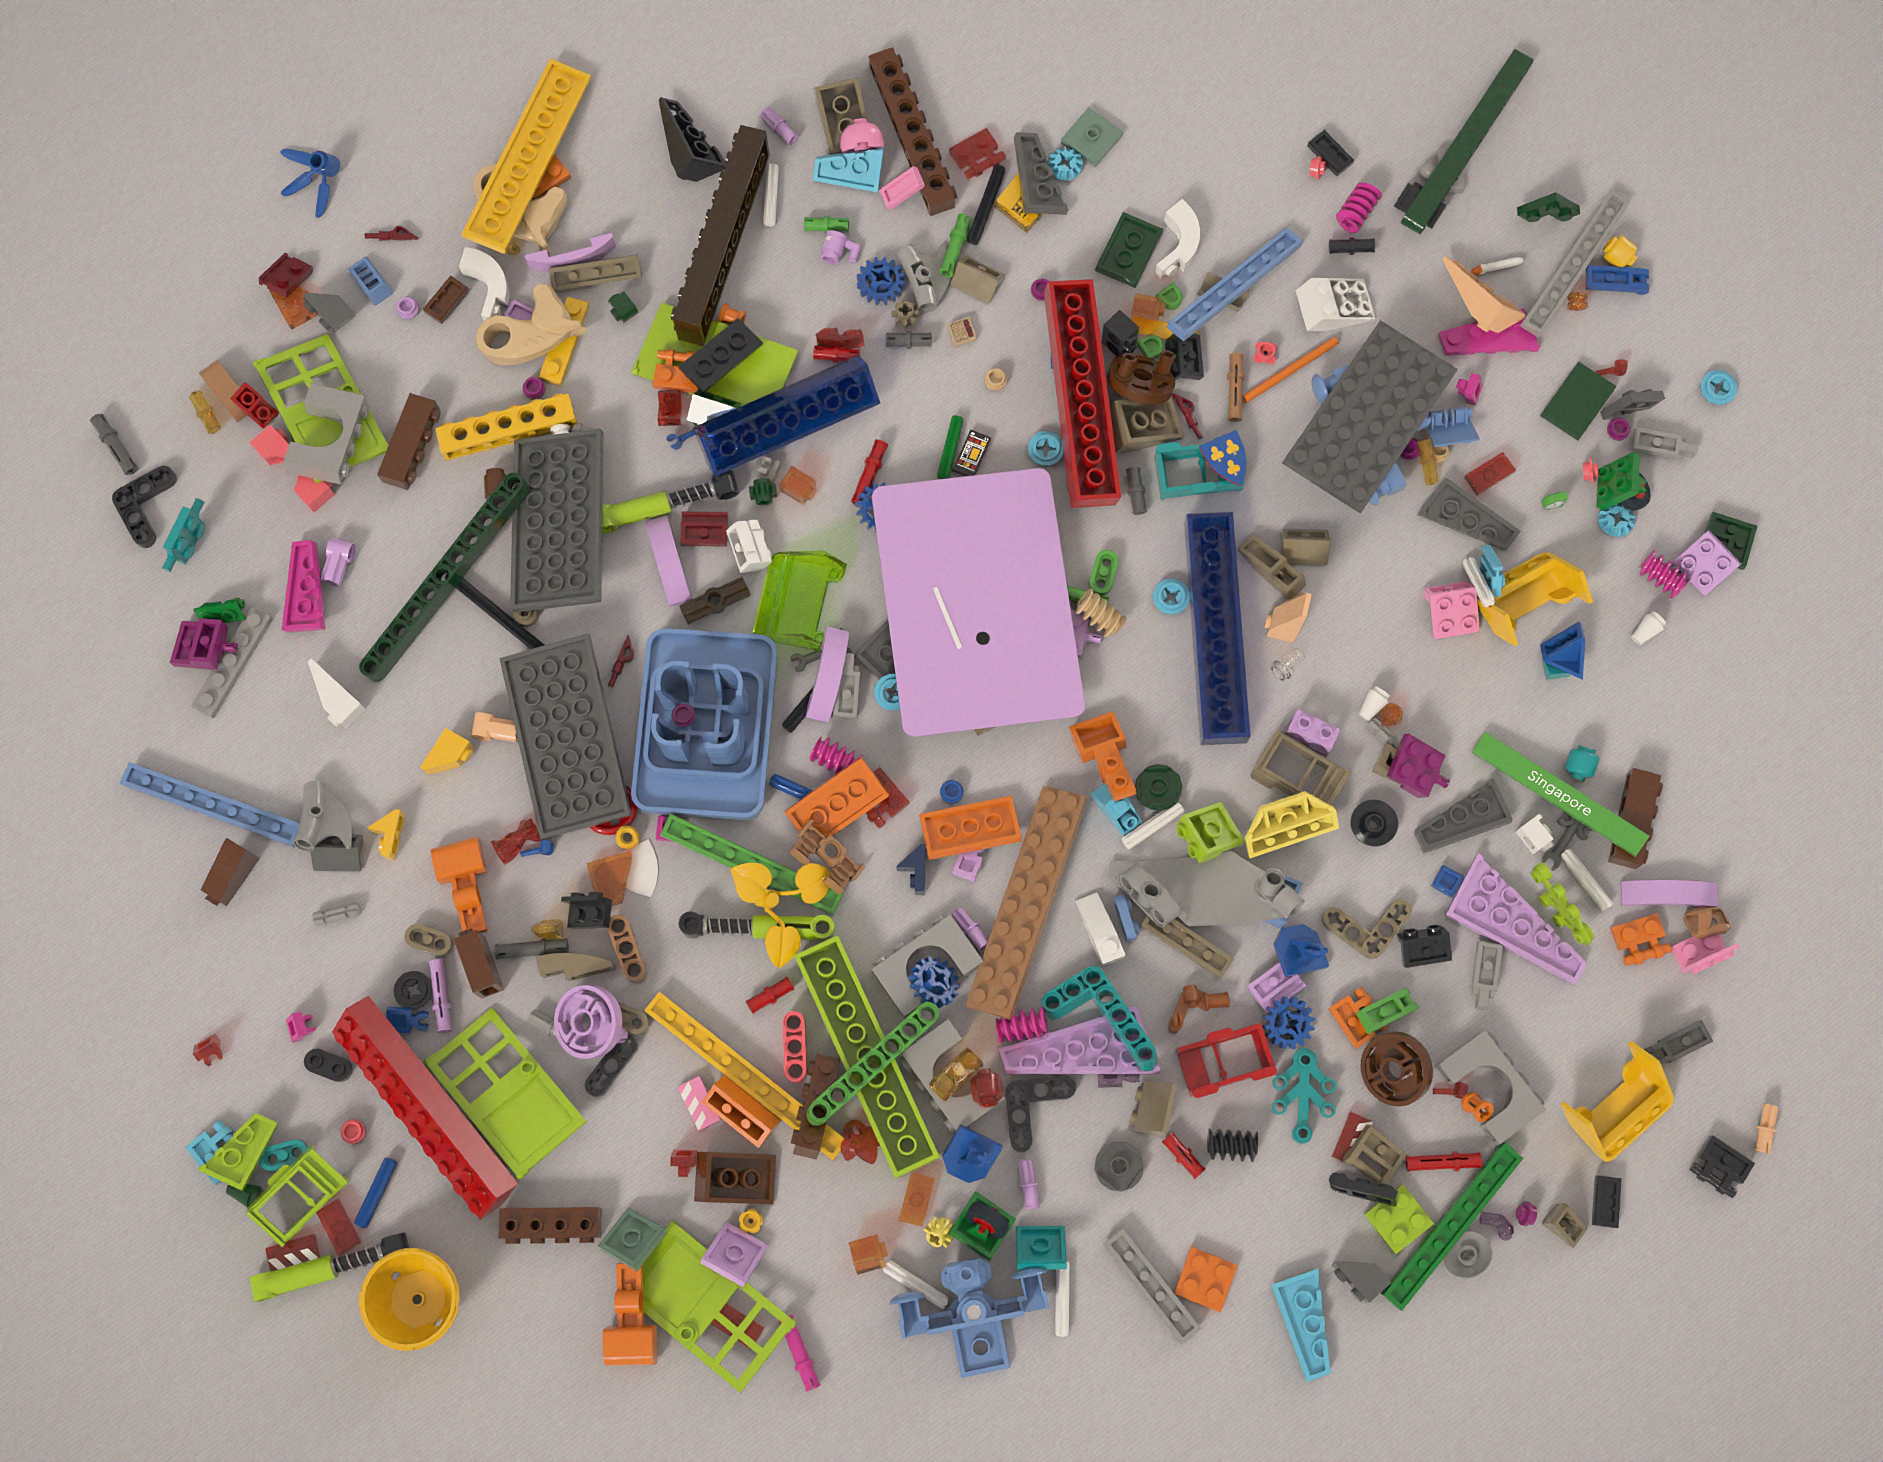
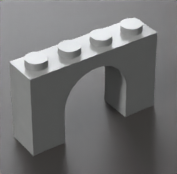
M311 383L304 401L307 414L333 420L342 426L343 431L336 442L325 447H312L290 442L283 460L287 473L341 485L343 477L348 475V462L350 457H354L356 451L355 441L356 438L361 437L363 418L366 419L368 416L369 405L366 404L364 395Z
M951 914L947 917L944 915L940 916L932 922L934 926L929 930L922 929L913 935V941L907 945L905 942L901 943L893 949L894 954L886 958L883 956L873 963L875 967L871 969L872 973L904 1019L922 1004L920 996L914 997L916 990L909 987L911 983L907 977L908 963L916 953L925 949L942 951L951 959L963 978L978 969L979 965L984 962Z
M947 1019L902 1052L901 1056L903 1059L900 1062L908 1073L913 1071L918 1079L914 1082L922 1093L927 1091L932 1099L929 1100V1103L936 1112L941 1110L946 1117L943 1122L952 1133L954 1130H957L960 1124L967 1128L1005 1101V1097L992 1079H989L972 1093L963 1097H951L938 1089L933 1079V1070L936 1062L940 1057L962 1042V1037L949 1019Z
M1484 1030L1434 1067L1449 1086L1455 1084L1476 1068L1492 1069L1504 1079L1508 1090L1507 1101L1504 1107L1480 1125L1494 1146H1497L1546 1109L1543 1106L1544 1101L1536 1092L1533 1093L1528 1087L1529 1082L1521 1072L1518 1073L1512 1066L1514 1062L1506 1052L1502 1053L1497 1045L1499 1043L1495 1036Z

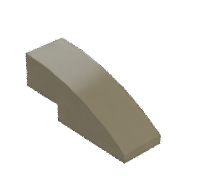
M1254 533L1237 548L1249 564L1288 600L1296 596L1306 586L1304 575L1287 563V558Z
M554 953L536 956L539 974L543 978L564 973L565 979L570 982L616 970L615 965L611 961L586 954Z

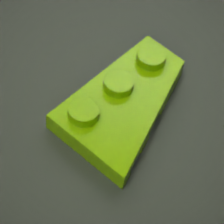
M255 1113L198 1171L244 1191L279 1123Z

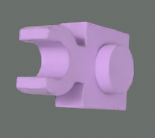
M985 849L959 854L952 870L953 875L975 882L983 863V858L979 856L984 853Z

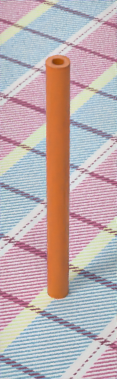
M1332 337L1242 395L1244 402H1250L1338 345L1337 338Z

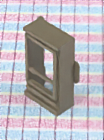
M1277 729L1250 776L1254 781L1268 789L1274 786L1292 796L1304 792L1301 787L1305 785L1307 776L1315 764L1326 769V772L1312 795L1332 806L1352 772L1345 770L1281 732L1280 729ZM1280 743L1312 762L1303 778L1298 781V786L1265 768Z

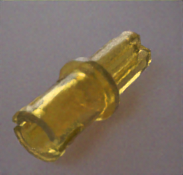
M197 390L190 393L189 399L197 411L196 416L202 420L207 433L214 434L221 430L222 427L213 413L214 409L208 405L202 392Z
M1432 438L1417 441L1421 459L1419 464H1422L1425 484H1436L1439 480L1435 463L1437 458L1434 457Z

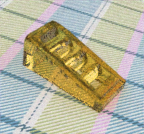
M560 919L541 920L531 926V932L539 939H562L563 921Z

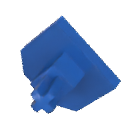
M1304 924L1282 928L1274 941V947L1285 978L1329 967L1325 955L1328 953V949L1321 944L1316 931Z
M960 1124L942 1154L947 1173L967 1183L983 1179L988 1174L1003 1146Z

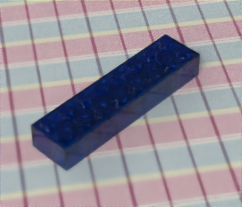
M857 355L693 427L708 468L714 476H718L881 403L868 364Z

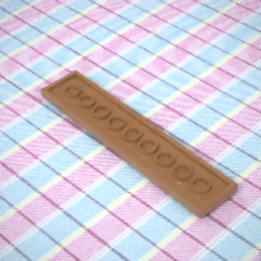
M1047 786L1042 787L982 956L984 962L979 965L965 1006L967 1008L1012 1020L1089 800L1087 796Z

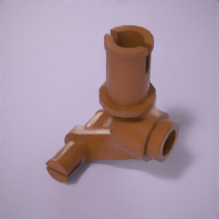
M1197 985L1184 986L1173 1016L1168 1022L1169 1032L1172 1034L1174 1032L1177 1033L1182 1028L1188 1008L1199 1007L1204 1011H1208L1210 1008L1229 1007L1230 999L1228 992L1207 994L1197 989Z

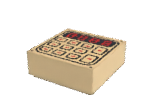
M969 317L948 324L955 347L976 340Z

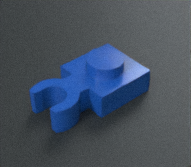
M387 1007L386 1018L398 1033H411L412 1027L420 1031L428 1030L429 1024H423L419 1021L420 1018L429 1017L428 1011L423 1010L417 1014H412V1007Z

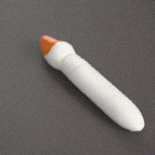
M1513 257L1488 264H1480L1473 268L1471 272L1476 275H1482L1486 272L1517 266L1524 262V258Z

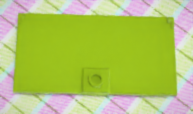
M661 302L637 361H635L631 373L633 375L653 381L656 364L665 365L666 362L664 359L657 358L658 350L667 351V349H675V352L687 353V351H694L696 353L703 347L678 340L677 333L674 331L673 320H671L673 306ZM713 320L705 344L729 325ZM757 336L763 342V345L706 392L741 402L740 412L770 422L799 351ZM674 361V366H679L683 362Z

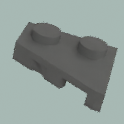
M1652 389L1641 392L1630 390L1623 393L1622 398L1600 411L1602 419L1607 420L1619 411L1622 412V415L1647 410L1663 401L1665 396L1663 391H1652Z

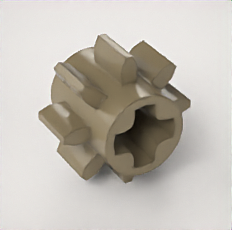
M906 299L900 304L896 302V310L891 311L892 317L896 318L895 325L900 324L905 329L911 324L915 326V318L919 317V311L915 310L916 303L913 302L911 304Z

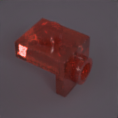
M658 391V426H681L683 409L681 391Z

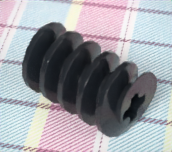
M1208 1128L1207 1153H1210L1211 1160H1214L1216 1154L1219 1153L1221 1161H1224L1227 1154L1230 1155L1231 1161H1234L1236 1155L1239 1154L1241 1162H1244L1246 1155H1249L1250 1161L1254 1162L1258 1152V1131H1256L1254 1138L1251 1131H1246L1243 1137L1240 1130H1237L1233 1137L1229 1129H1227L1224 1136L1221 1129H1217L1213 1136L1212 1130Z

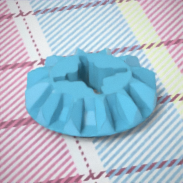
M1064 146L1061 149L1056 148L1050 154L1048 166L1052 168L1055 178L1068 181L1076 178L1081 173L1083 161L1081 154H1078L1074 148L1069 149ZM1061 158L1065 159L1066 161L1071 160L1069 162V167H1067L1065 164L1061 165Z
M1714 370L1707 373L1699 387L1701 388L1702 396L1708 400V403L1712 402L1717 404V406L1728 404L1737 393L1735 379L1729 373L1722 370ZM1722 382V385H1721V386H1722V387H1721V390H1722V391H1719L1718 393L1715 394V393H1714V392H1715V391H1714V390H1715V387H1714V386H1717L1718 384H1720V383Z
M1042 431L1035 434L1028 444L1029 458L1035 464H1040L1044 467L1048 465L1054 466L1061 460L1064 453L1062 439L1050 431ZM1045 441L1048 442L1049 449H1052V451L1048 452L1047 457H1044L1043 450H1040V448L1044 447Z
M1618 503L1603 511L1600 510L1598 523L1606 534L1613 537H1622L1631 532L1635 526L1636 516H1634L1631 510ZM1618 512H1620V519L1623 521H1619V523H1617L1614 526L1615 518L1612 516H1615Z
M1165 579L1158 583L1154 589L1153 601L1156 608L1162 611L1163 614L1175 615L1183 612L1189 604V590L1183 582L1177 579ZM1166 591L1171 595L1177 593L1175 597L1176 603H1173L1171 600L1165 602L1167 598Z
M888 673L880 677L879 681L874 685L873 695L875 700L886 710L900 709L898 694H892L889 698V694L884 690V688H892L895 684V690L898 691L896 674Z

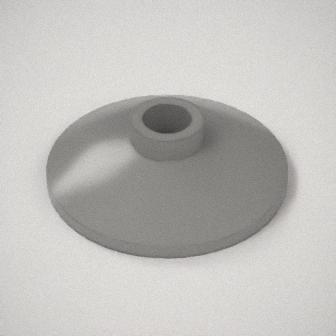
M1465 1231L1443 1259L1448 1271L1458 1278H1475L1484 1273L1489 1267L1493 1255L1492 1247L1489 1241L1480 1233ZM1469 1256H1474L1472 1260L1467 1261Z

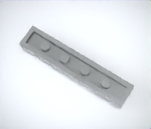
M251 606L245 615L246 620L241 621L229 643L238 644V651L236 653L223 652L217 670H212L191 705L194 709L213 719L273 619L271 616Z
M1121 1229L1103 1244L1181 1344L1201 1329L1124 1229Z

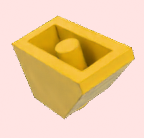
M445 728L420 768L430 775L461 767L464 762H468L471 758L474 746L468 740Z

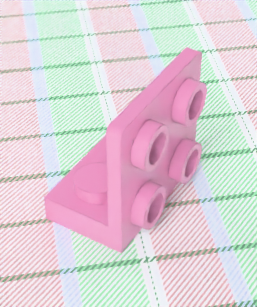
M1469 581L1423 588V597L1430 603L1432 632L1435 639L1479 632L1477 593L1473 584Z
M1720 935L1703 939L1691 937L1671 947L1672 953L1682 972L1685 973L1691 970L1693 974L1734 956L1733 950L1740 948L1738 943L1726 948Z

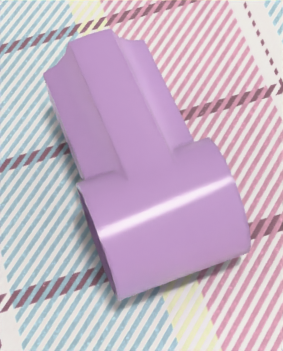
M331 538L328 541L326 547L327 559L321 574V581L330 585L341 586L347 565L352 562L355 555V543Z

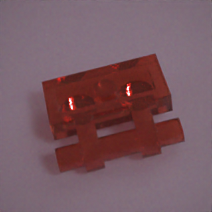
M987 128L949 148V153L960 170L967 166L970 168L964 171L967 179L982 175L984 170L994 167L996 164L1000 165V162L1006 159L1003 151L997 154L993 153L998 149V144ZM986 157V160L980 162L979 164L976 162L977 160Z
M881 767L873 773L888 791L889 796L879 803L880 806L876 809L871 808L866 812L868 815L867 819L871 823L874 822L879 829L886 824L881 817L882 814L886 812L892 819L910 804L908 799Z

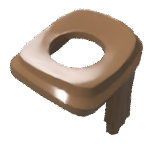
M1696 907L1687 911L1684 915V923L1689 933L1697 939L1725 934L1731 929L1727 916L1718 907ZM1712 919L1717 925L1710 926Z

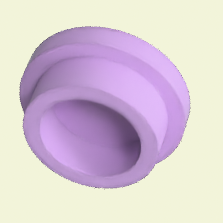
M403 297L398 301L396 311L401 318L412 319L418 314L419 305L415 299Z

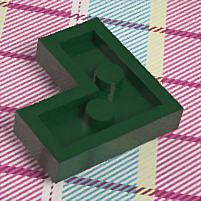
M1556 192L1517 207V216L1528 222L1539 221L1540 218L1547 215L1559 221H1569L1572 217L1580 214L1579 205Z
M1712 512L1709 516L1705 533L1709 530L1718 540L1726 542L1725 547L1741 563L1738 569L1744 570L1747 566L1757 525Z

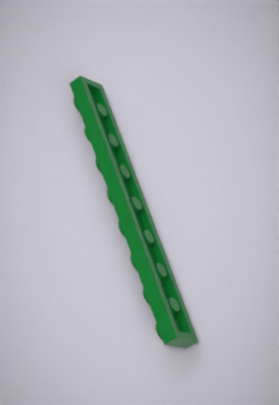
M1506 1142L1501 1143L1392 1278L1391 1284L1380 1294L1398 1310L1402 1311L1520 1164L1523 1157Z

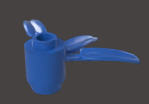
M282 149L280 152L284 157L310 166L312 170L304 172L281 191V195L289 196L298 192L312 182L311 176L313 174H321L322 184L318 188L315 212L317 218L321 217L326 209L330 186L326 184V178L333 177L339 172V159L323 151H316L310 154L293 149Z

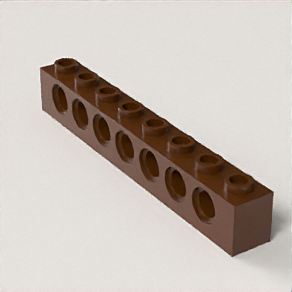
M892 47L868 55L869 68L910 168L912 166L918 168L925 184L920 193L929 215L933 216L955 208L956 190L954 186L949 185L948 180L950 177L946 167H942L940 163L942 161L940 151L933 146L934 137L931 129H926L924 124L926 123L923 110L919 111L917 107L919 101L915 91L911 92L910 90L911 81L908 73H903V61L900 54L896 55ZM889 73L895 74L894 76H887ZM895 92H902V94H900V95H896V94H894V93H895ZM908 110L910 113L904 114L902 111ZM911 129H916V130H918V131L913 133V132H910L909 130H911ZM918 148L926 149L925 151H917ZM925 167H933L934 169H932V170H925L924 168H925ZM938 185L942 188L936 190L932 187Z

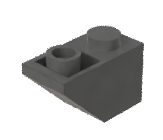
M305 293L303 295L305 300L303 305L311 314L315 312L321 318L319 323L327 331L331 329L334 333L337 332L355 316V312L339 295Z
M1335 1261L1332 1264L1336 1269L1334 1274L1342 1283L1348 1282L1353 1288L1350 1292L1359 1302L1370 1303L1391 1284L1390 1280L1374 1263Z

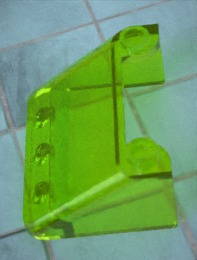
M823 550L777 552L772 556V563L768 566L753 633L765 635L775 643L822 651L821 646L824 632L817 631L827 586L828 583H839L843 579L847 564Z

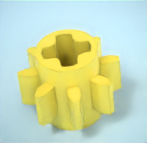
M934 1216L924 1229L927 1232V1241L935 1247H940L942 1244L944 1247H948L954 1238L948 1233L953 1226L952 1221L946 1217L937 1219Z

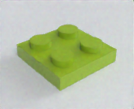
M1404 1184L1395 1189L1398 1191L1399 1196L1397 1206L1377 1203L1364 1213V1216L1394 1254L1400 1252L1434 1225Z

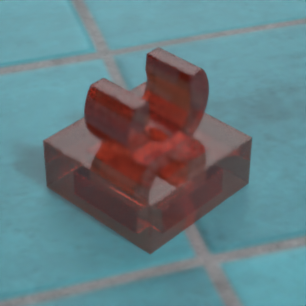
M216 1033L195 1044L193 1048V1055L199 1062L203 1059L207 1066H211L212 1061L209 1056L212 1054L217 1055L219 1060L223 1059L220 1039Z
M673 1150L670 1156V1166H678V1177H688L690 1167H695L698 1150Z

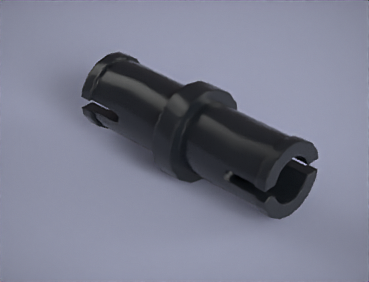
M1349 237L1347 240L1329 239V254L1349 253V255H1354L1355 253L1365 252L1375 253V238L1355 239L1354 237Z

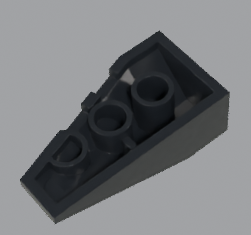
M660 97L658 101L671 164L676 171V175L682 180L697 182L725 170L726 164L719 150L715 146H709L705 141L707 136L703 131H699L692 125L693 119L678 101Z

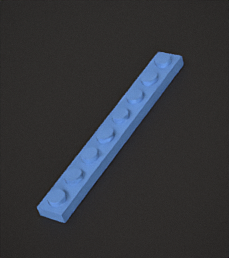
M1286 227L1170 320L1167 328L1182 341H1185L1302 246L1303 240Z
M128 763L120 781L121 785L295 848L293 841L300 823L137 764Z

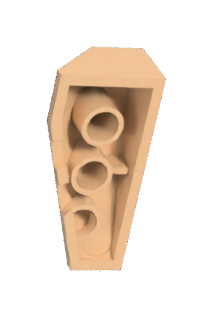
M1445 256L1443 258V262L1468 310L1478 321L1477 326L1485 332L1491 330L1499 333L1524 319L1526 315L1508 299H1503L1493 293L1495 290L1480 280L1477 281L1478 277L1466 267Z
M1301 592L1275 607L1271 615L1267 614L1264 628L1268 629L1266 636L1294 643L1307 617L1312 594Z

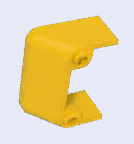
M1550 552L1537 554L1505 572V586L1501 588V597H1494V605L1484 607L1477 595L1478 609L1495 635L1514 647L1518 645L1514 633L1517 629L1515 620L1549 600L1566 604L1572 601L1573 598L1578 597L1589 604L1593 602L1584 571Z
M1630 1041L1628 1045L1634 1058L1626 1062L1622 1068L1624 1082L1592 1111L1585 1106L1573 1109L1566 1102L1560 1104L1570 1126L1593 1152L1605 1162L1615 1159L1667 1112L1674 1102L1673 1093L1660 1061L1633 1041Z

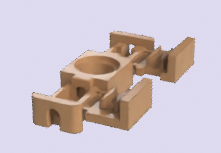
M809 820L805 822L803 828L796 834V837L799 839L789 850V853L803 865L810 863V860H808L810 854H816L832 868V874L829 877L826 876L823 882L836 894L840 895L844 892L843 889L848 882L857 879L865 865L864 863L857 865L845 854L847 849L831 835L825 837L811 825L814 820ZM827 845L834 846L836 850L834 857H829L826 854L825 848Z

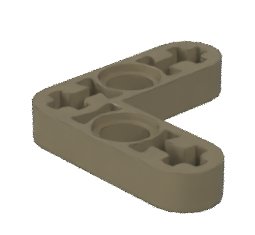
M1395 900L1371 931H1368L1342 910L1334 907L1324 912L1322 923L1326 929L1367 959H1376L1384 952L1410 917L1412 908L1406 900ZM1402 905L1405 915H1399L1395 921L1390 919L1397 911L1394 907ZM1335 913L1338 915V922L1343 924L1346 920L1348 924L1340 932L1337 930L1341 927L1338 923L1330 924L1328 922L1330 920L1327 916L1328 914L1332 916ZM1382 923H1388L1392 926L1391 935L1385 936L1380 932V925ZM1349 927L1356 928L1359 931L1358 939H1349L1346 935V930ZM1377 937L1385 941V944L1382 941L1377 944L1375 948L1378 951L1377 953L1372 952L1370 954L1368 952L1369 947L1366 945L1367 943L1371 945Z

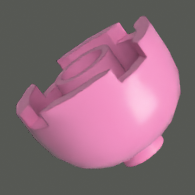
M864 118L855 119L854 124L848 125L840 137L842 153L882 148L885 145L883 133L879 127L873 123H867V119Z

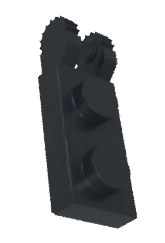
M1338 1172L1332 1173L1329 1177L1330 1187L1335 1192L1338 1191V1193L1394 1207L1397 1206L1399 1199L1398 1191L1394 1190V1187L1390 1185L1380 1184L1376 1186L1361 1178H1356L1354 1181L1348 1179L1345 1174H1339Z

